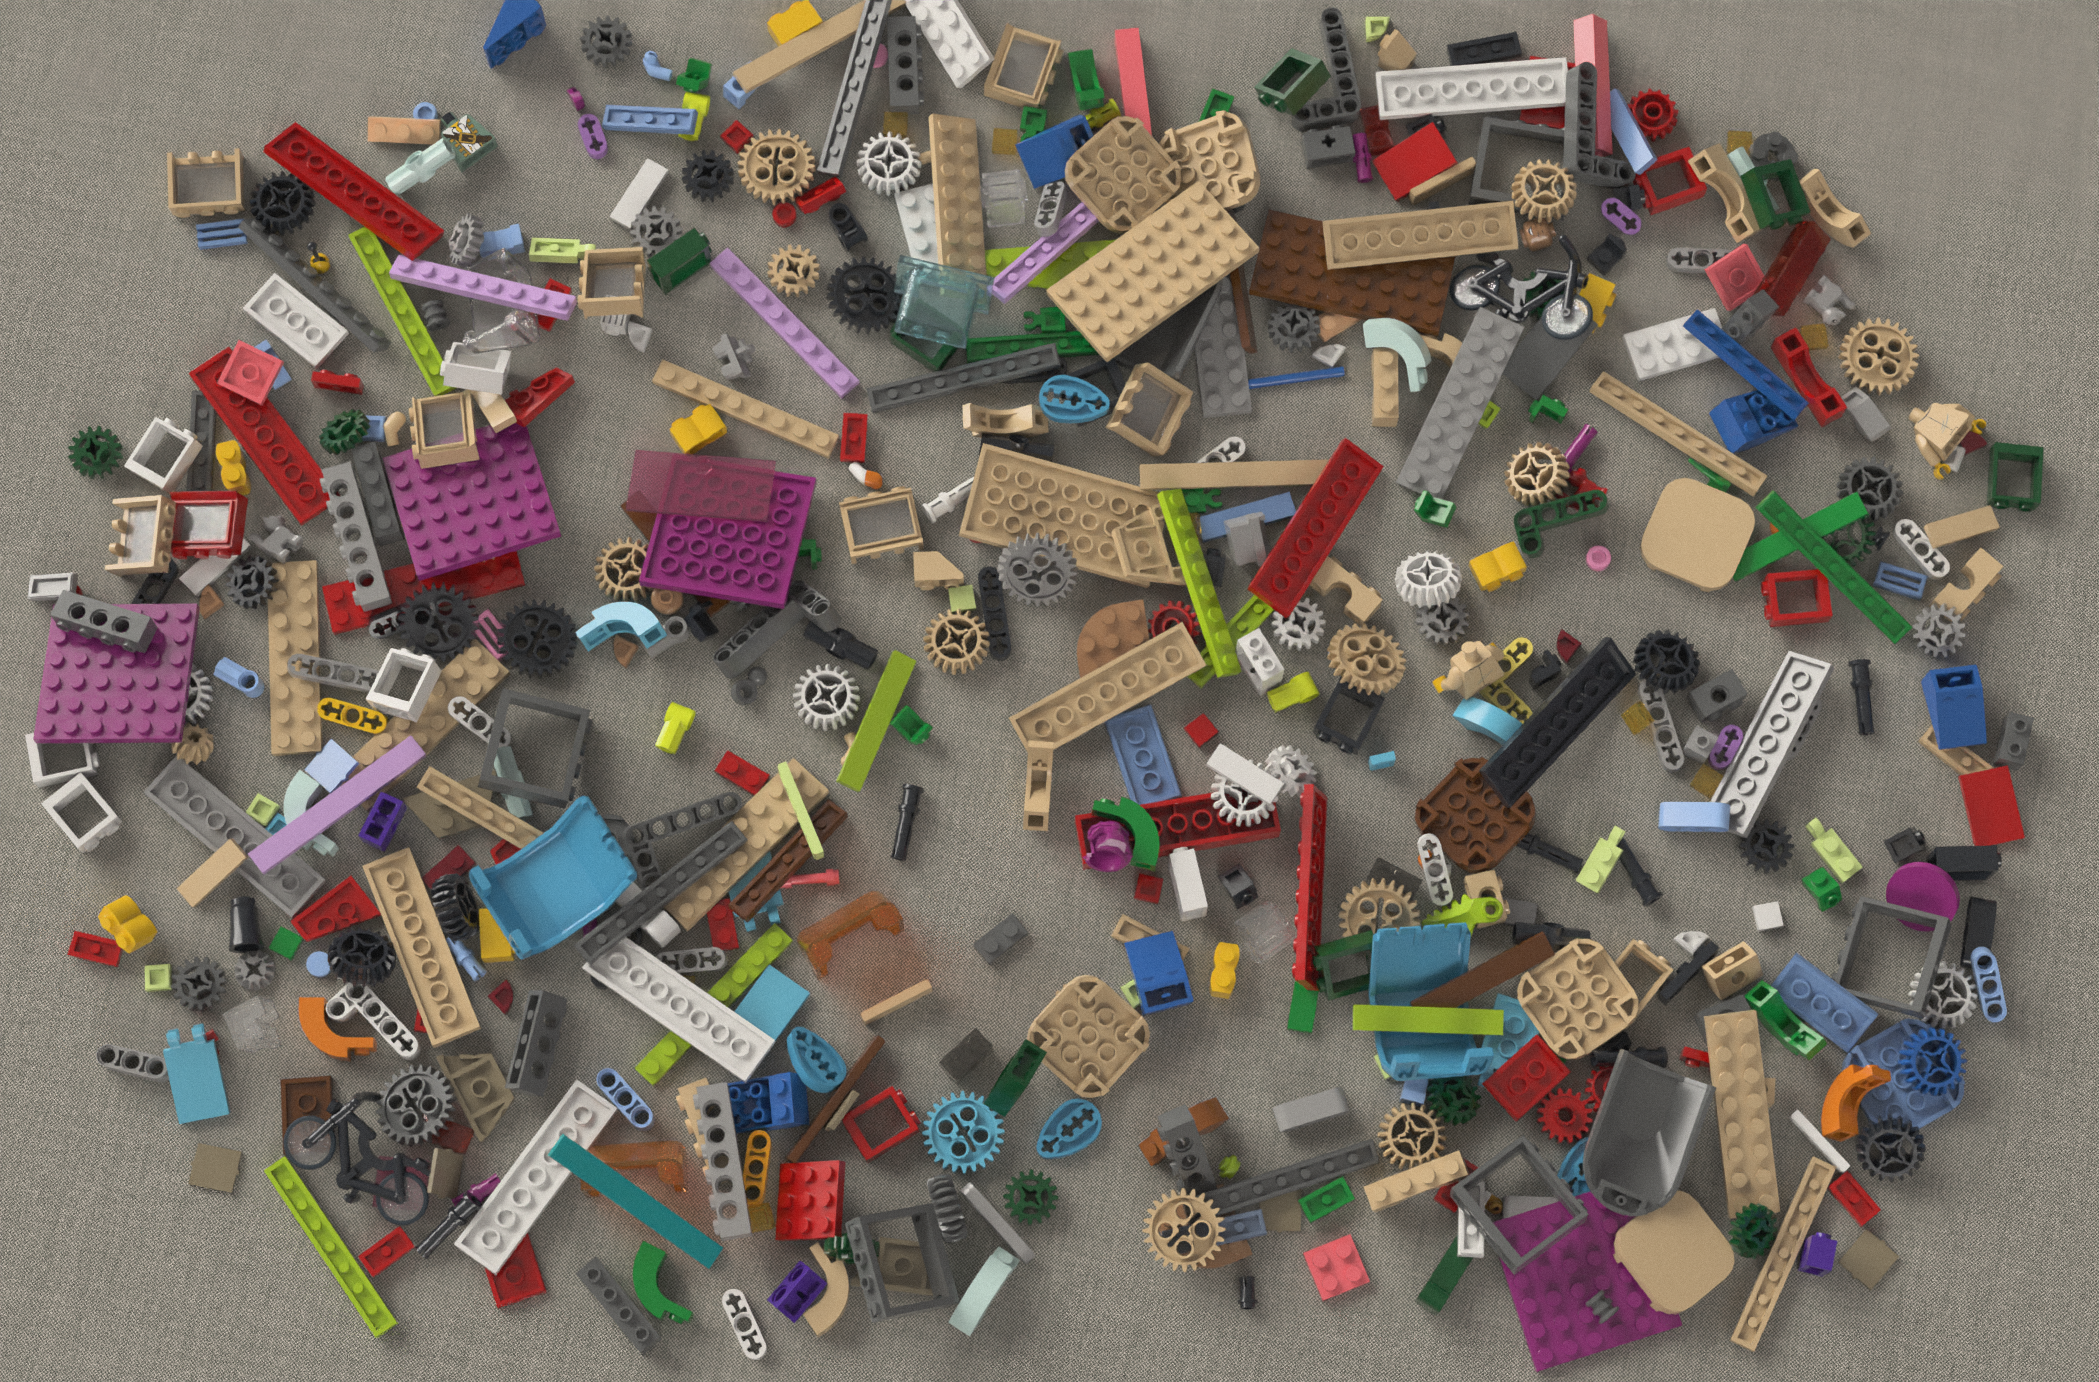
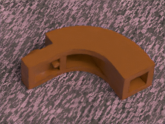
M1216 1097L1188 1108L1194 1118L1199 1136L1213 1132L1229 1119ZM1157 1128L1150 1133L1147 1139L1138 1145L1151 1166L1157 1165L1167 1157L1163 1149L1166 1141L1162 1142Z

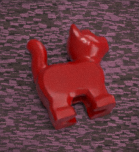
M1583 468L1572 470L1569 473L1571 478L1566 479L1571 486L1578 488L1574 495L1591 490H1601L1605 495L1608 493L1607 488H1601L1589 480L1587 471ZM1563 492V495H1555L1557 499L1569 497L1565 492ZM1584 500L1582 501V503L1584 504L1586 511H1588L1589 509L1587 508V503ZM1576 503L1569 506L1577 512L1580 509V505Z

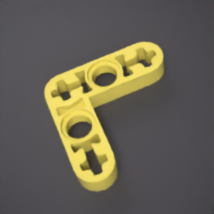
M1521 637L1515 639L1503 650L1504 657L1502 660L1508 661L1511 669L1504 672V676L1490 684L1494 689L1497 686L1500 689L1493 696L1490 695L1493 690L1489 686L1479 691V693L1490 704L1506 713L1516 703L1518 706H1516L1515 710L1519 714L1525 713V720H1527L1533 714L1531 709L1504 683L1532 654V643L1527 638ZM1516 645L1520 647L1525 645L1527 647L1525 650L1526 654L1521 652L1514 660L1512 655L1517 650ZM1507 694L1511 699L1510 704L1507 706L1500 705L1497 702V696ZM1513 710L1511 714H1509L1513 716L1515 719L1518 716Z

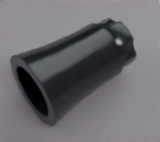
M242 896L232 899L230 901L231 909L229 910L230 941L228 950L233 953L262 950L264 944L260 933L255 898Z

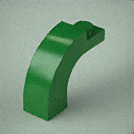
M1085 49L1068 52L1067 57L1072 84L1080 111L1104 107V90L1099 85L1093 50Z
M1121 797L1119 806L1109 799L1094 800L1092 815L1120 822L1128 827L1133 834L1135 846L1131 865L1155 871L1159 855V835L1153 819L1146 810L1136 802L1125 797Z
M1763 980L1744 996L1750 1008L1756 1010L1757 1018L1765 1028L1794 1055L1800 1054L1807 1060H1811L1827 1045L1822 1036L1803 1024L1790 1011L1778 990Z
M643 1241L633 1264V1283L638 1298L644 1307L660 1321H663L666 1313H669L668 1318L681 1325L683 1321L690 1324L694 1313L665 1298L658 1286L659 1272L668 1254Z

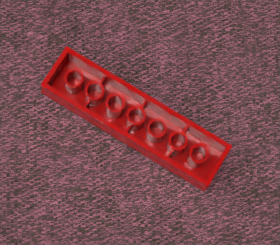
M1242 789V803H1244L1245 797L1248 795V792ZM1212 793L1141 804L1140 806L1146 810L1156 825L1159 835L1158 857L1169 856V854L1173 853L1174 849L1180 847L1200 851L1278 838L1281 829L1276 802H1272L1275 806L1274 811L1267 810L1269 814L1267 819L1259 815L1261 822L1256 824L1254 819H1251V826L1248 827L1246 826V820H1242L1241 825L1237 826L1236 818H1233L1230 823L1227 822L1229 814L1220 817L1219 812L1222 807L1218 809L1213 807L1214 803L1218 800L1211 799ZM1224 793L1228 803L1238 809L1237 800ZM1263 801L1249 802L1246 805L1245 811L1257 808ZM1092 813L1075 815L1074 823L1083 870L1093 869L1082 858L1087 853H1091L1090 842L1087 838L1088 830L1092 825L1098 824L1100 821L1114 820L1094 816ZM1118 822L1123 828H1125L1126 831L1129 832V845L1131 852L1133 854L1135 846L1133 834L1128 829V827Z

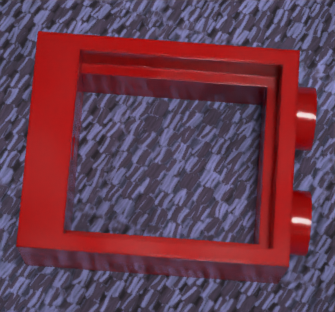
M1690 147L1657 157L1658 160L1641 175L1636 173L1633 184H1639V188L1644 189L1645 203L1642 205L1644 209L1648 208L1650 216L1704 197L1707 186L1705 182L1699 181L1688 160L1694 157ZM1679 162L1690 189L1657 200L1646 172Z
M1818 569L1768 573L1764 582H1761L1762 596H1766L1767 605L1764 606V616L1766 620H1769L1770 627L1826 623L1833 616L1828 578ZM1813 580L1817 611L1779 614L1775 583Z
M893 1086L851 1110L841 1120L867 1164L919 1133L917 1125L921 1123L914 1111L908 1112L904 1105L907 1103L905 1096L900 1089L895 1091ZM891 1097L909 1127L876 1148L871 1149L853 1119Z

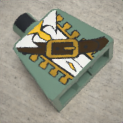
M449 112L441 118V122L446 127L441 132V136L443 139L448 140L456 152L453 160L461 173L498 147L495 137L469 114H465L460 119H457L452 112Z

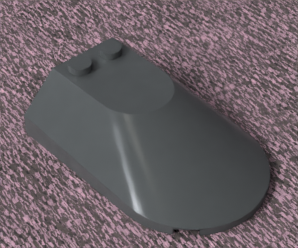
M1223 278L1116 355L1114 358L1117 365L1133 370L1136 364L1150 363L1171 378L1180 379L1220 295Z
M1620 1049L1584 1150V1176L1594 1197L1609 1210L1627 1216L1647 1215L1665 1206L1679 1189L1716 1087L1686 1078Z

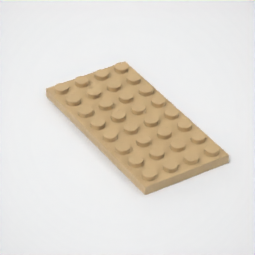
M1197 181L1048 288L1046 292L1049 298L1092 347L1108 362L1259 252V247L1208 190Z
M983 443L959 536L1000 548H1008L1010 541L1016 544L1018 536L1025 540L1027 533L1031 538H1035L1036 533H1039L1040 538L1044 539L1049 534V541L1059 538V546L1066 543V551H1073L1072 558L1077 559L1076 567L1078 569L1148 588L1150 581L1124 577L1111 532L1121 524L1159 504L1157 494L1160 492L1140 490L1139 486ZM1165 521L1159 522L1161 532H1163Z

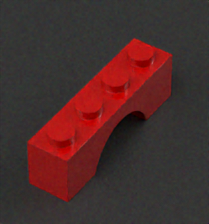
M1795 327L1776 337L1770 348L1801 397L1809 403L1807 406L1821 428L1842 417L1847 409L1846 404L1835 387L1826 384L1816 371L1810 358L1809 347L1797 328Z

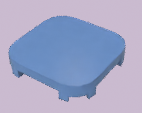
M1910 1018L1902 1020L1857 1045L1845 1056L1842 1063V1071L1852 1064L1861 1067L1878 1065L1879 1068L1890 1071L1891 1081L1870 1090L1863 1097L1859 1105L1868 1121L1872 1120L1878 1123L1879 1115L1883 1118V1121L1888 1120L1889 1114L1892 1115L1893 1120H1896L1901 1115L1903 1123L1910 1119L1912 1127L1917 1126L1920 1129L1950 1112L1961 1103L1965 1084L1962 1075H1960L1962 1078L1961 1082L1953 1081L1956 1087L1954 1090H1950L1947 1085V1094H1941L1938 1091L1937 1096H1931L1930 1092L1927 1095H1923L1920 1089L1917 1091L1913 1090V1082L1910 1084L1905 1082L1908 1074L1902 1075L1900 1073V1070L1904 1069L1905 1065L1898 1064V1061L1904 1060L1905 1056L1901 1055L1899 1051L1908 1049L1904 1046L1903 1042H1912L1910 1035L1915 1033L1919 1036V1029L1927 1031L1931 1027L1929 1023L1926 1024ZM1929 1041L1921 1049L1930 1052L1934 1047L1938 1046L1939 1042ZM1946 1054V1056H1945V1061H1946V1063H1947L1948 1066H1949V1065H1950V1059L1948 1058V1056H1947V1054ZM1916 1057V1068L1919 1070L1920 1060ZM1928 1057L1932 1061L1931 1066H1937L1933 1061L1934 1057ZM1936 1071L1932 1076H1928L1926 1081L1933 1083L1939 1081L1945 1075Z

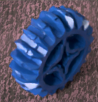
M1929 1027L1927 1031L1919 1029V1036L1915 1033L1910 1035L1912 1042H1903L1904 1046L1908 1049L1899 1051L1901 1055L1905 1056L1904 1060L1898 1061V1064L1905 1065V1068L1900 1070V1073L1902 1075L1908 1074L1905 1082L1907 1084L1913 1082L1912 1089L1915 1091L1920 1089L1923 1095H1927L1930 1092L1931 1096H1937L1938 1091L1941 1094H1947V1085L1950 1090H1954L1956 1087L1953 1081L1961 1082L1962 1078L1958 1074L1966 1073V1069L1961 1068V1063H1967L1968 1060L1960 1056L1966 1050L1962 1048L1957 1049L1961 1041H1952L1954 1034L1947 1033L1945 1035V1029L1939 1028L1937 1032L1934 1027ZM1929 1041L1939 1042L1938 1046L1934 1047L1930 1052L1921 1049ZM1947 1052H1948L1949 1058H1950V1065H1949V1066H1948V1064H1947L1946 1061H1945V1056H1946ZM1916 1057L1920 1060L1919 1070L1916 1068ZM1928 1057H1934L1933 1061L1937 1066H1931L1932 1061ZM1936 1071L1945 1075L1942 1079L1933 1083L1926 1081L1928 1076H1932Z

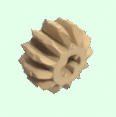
M188 722L184 727L182 743H171L172 753L177 754V760L185 759L186 765L190 761H193L196 765L200 761L206 762L214 749L213 735L208 734V727L201 729L199 723L192 726Z

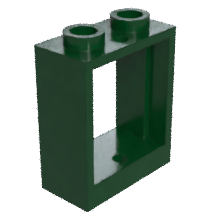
M1291 48L1254 86V89L1259 95L1258 100L1265 107L1271 106L1280 113L1285 112L1294 116L1328 81L1331 75L1321 59ZM1297 72L1302 73L1298 80L1284 94L1278 92Z
M1791 159L1754 167L1740 176L1760 230L1770 227V230L1773 231L1785 226L1784 224L1789 223V226H1793L1803 222V217L1811 213ZM1776 177L1780 180L1791 210L1777 215L1763 181Z
M693 228L647 260L651 278L665 295L712 262L710 255L712 250L709 247L710 241L703 232L699 234Z
M919 298L915 304L911 303L907 307L903 320L901 322L897 321L891 328V344L932 372L943 370L965 341L966 330ZM920 315H923L951 334L933 359L902 339Z
M1995 442L1989 451L1987 505H1993L1996 509L2018 508L2022 512L2036 510L2041 503L2044 447ZM1998 460L2032 463L2030 498L1996 495Z
M1371 930L1314 946L1315 956L1312 957L1315 970L1319 974V978H1316L1317 988L1320 993H1324L1329 1001L1369 990L1374 935ZM1365 951L1367 974L1332 983L1329 960Z
M1025 1039L1003 1069L983 1104L1005 1117L1029 1085L1047 1052Z

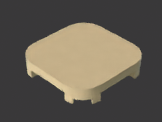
M1225 110L1218 111L1214 117L1177 130L1170 128L1164 132L1166 135L1161 139L1159 145L1173 161L1177 160L1181 167L1180 187L1166 201V204L1197 181L1208 190L1226 211L1248 203L1257 194L1260 187V173L1252 139L1246 123L1238 116Z
M1118 116L1111 120L1070 157L1065 167V178L1071 190L1104 227L1116 233H1126L1149 217L1175 194L1180 187L1181 167L1177 160L1173 161L1143 127L1144 123L1140 119L1128 116Z
M1675 479L1667 484L1662 491L1643 534L1640 545L1642 558L1646 562L1647 567L1653 571L1656 569L1701 588L1700 591L1710 593V591L1720 590L1727 586L1734 576L1754 529V513L1746 502L1735 496L1693 479Z
M1577 938L1570 941V944L1555 953L1554 956L1548 958L1531 971H1527L1521 977L1517 988V998L1525 1013L1549 1047L1559 1057L1567 1060H1579L1588 1056L1593 1050L1598 1049L1627 1029L1636 1020L1639 1012V1000L1635 991L1608 955L1605 948L1593 940Z
M1082 975L1075 977L1067 983L1037 1016L1028 1030L1027 1040L1047 1052L1042 1063L1068 1087L1082 1097L1093 1098L1103 1096L1109 1092V1088L1142 1052L1146 1051L1149 1046L1150 1031L1145 1019L1104 981L1096 976Z
M1677 1191L1673 1198L1662 1208H1658L1647 1215L1634 1217L1614 1235L1616 1238L1614 1242L1615 1254L1613 1256L1617 1264L1620 1262L1624 1264L1652 1301L1650 1306L1656 1312L1661 1311L1676 1315L1692 1307L1721 1283L1733 1269L1734 1253L1729 1242L1700 1204L1690 1194L1683 1191Z

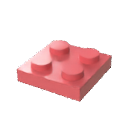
M1742 244L1704 269L1727 311L1733 310L1748 298L1769 286L1747 244Z
M238 340L217 384L263 406L284 362Z
M1351 1234L1303 1253L1322 1302L1370 1282Z

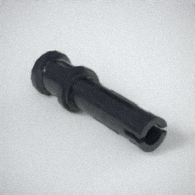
M1857 659L1848 662V666L1851 667L1852 671L1850 686L1855 690L1859 735H1868V733L1872 735L1875 733L1870 688H1872L1873 681L1870 680L1869 665L1871 664L1869 659Z
M911 784L902 785L904 792L902 802L898 805L900 816L890 858L899 861L907 860L915 816L920 813L918 806L920 796L924 793V788Z
M1527 833L1523 840L1516 845L1526 850L1528 855L1535 853L1575 873H1578L1584 860L1542 841L1538 834L1532 835Z
M1623 837L1617 846L1623 850L1619 859L1632 879V888L1636 889L1641 896L1643 906H1649L1659 900L1663 894L1657 891L1651 881L1652 876L1648 872H1644Z
M1663 1046L1657 1049L1638 1047L1635 1050L1628 1051L1635 1057L1664 1069L1667 1066L1668 1053ZM1593 1050L1591 1055L1595 1056H1590L1591 1065L1593 1067L1614 1066L1619 1051Z
M466 1191L463 1194V1199L455 1207L451 1206L448 1209V1216L416 1247L417 1252L421 1254L424 1251L422 1257L428 1259L458 1226L465 1225L471 1214L475 1210L482 1208L479 1199L469 1191Z

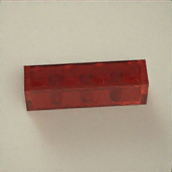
M1803 221L1795 225L1753 294L1755 295L1764 290L1773 299L1779 308L1772 316H1785L1789 311L1791 304L1802 290V286L1813 272L1816 263L1825 252L1831 240L1815 221Z

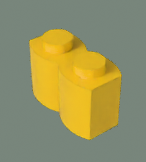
M711 404L696 407L690 417L685 419L681 417L675 420L669 429L670 435L685 457L697 453L706 445L727 433L725 424Z
M235 440L217 444L216 456L222 466L221 478L228 491H237L241 495L250 494L251 481L245 471L246 459Z
M1514 541L1470 560L1468 565L1480 590H1488V592L1500 588L1503 581L1510 580V582H1514L1522 578L1527 568Z
M127 895L104 906L98 915L101 926L114 935L118 946L129 954L152 942L157 934V929L152 921L141 913L138 905Z
M1220 942L1216 947L1213 958L1214 970L1209 984L1210 995L1213 997L1229 999L1233 993L1236 982L1235 970L1240 956L1237 944Z

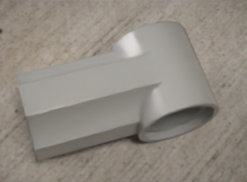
M679 616L669 618L666 624L662 626L667 636L648 649L645 647L651 658L656 657L676 643H682L688 639L690 630L683 618ZM682 625L683 631L680 634L674 635L671 633L674 626Z

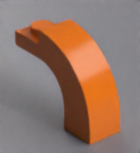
M299 997V1019L302 1029L307 1038L325 1055L337 1060L351 1062V1052L358 1056H368L370 1052H377V1041L373 1037H341L331 1031L326 1012L328 1001L324 997Z
M1852 1064L1844 1069L1832 1083L1823 1104L1821 1117L1822 1136L1842 1142L1858 1135L1857 1114L1859 1105L1863 1097L1870 1090L1891 1081L1890 1071L1881 1069L1878 1065L1861 1067Z

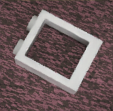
M453 342L451 350H446L445 360L441 364L440 376H444L443 385L502 395L509 375L511 351Z
M155 417L124 467L170 494V492L175 491L203 446L196 441L198 436L191 431L185 429L182 432L177 429L179 425L166 418L162 421ZM167 432L187 445L166 478H163L144 466Z
M1258 628L1238 639L1235 651L1238 661L1259 696L1281 685L1285 669L1261 630ZM1254 668L1256 672L1251 673L1250 669Z
M391 648L366 700L376 711L417 722L440 676L441 669L435 663L436 660L428 655L418 656L404 648L401 650ZM402 666L423 672L409 702L388 696Z
M34 733L25 735L33 782L39 788L70 781L80 772L85 777L98 775L97 767L100 766L98 753L93 751L92 743H83L87 767L47 775L42 744L46 743H35L33 740Z
M81 772L41 803L82 853L95 849L99 845V840L106 835L109 836L115 833L119 828V824L122 823V820ZM85 790H88L108 814V817L79 839L58 812Z
M1187 847L1174 849L1173 853L1169 854L1168 867L1181 922L1205 917L1208 905L1194 849L1188 850Z

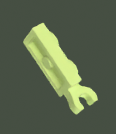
M532 238L529 260L530 262L578 263L579 258L584 260L585 250H596V245H580V240Z
M1814 818L1805 826L1816 839L1811 843V846L1841 883L1863 868L1832 828L1825 832L1817 818Z
M1614 826L1607 841L1600 837L1578 875L1577 882L1599 894L1623 852L1617 846L1626 831Z

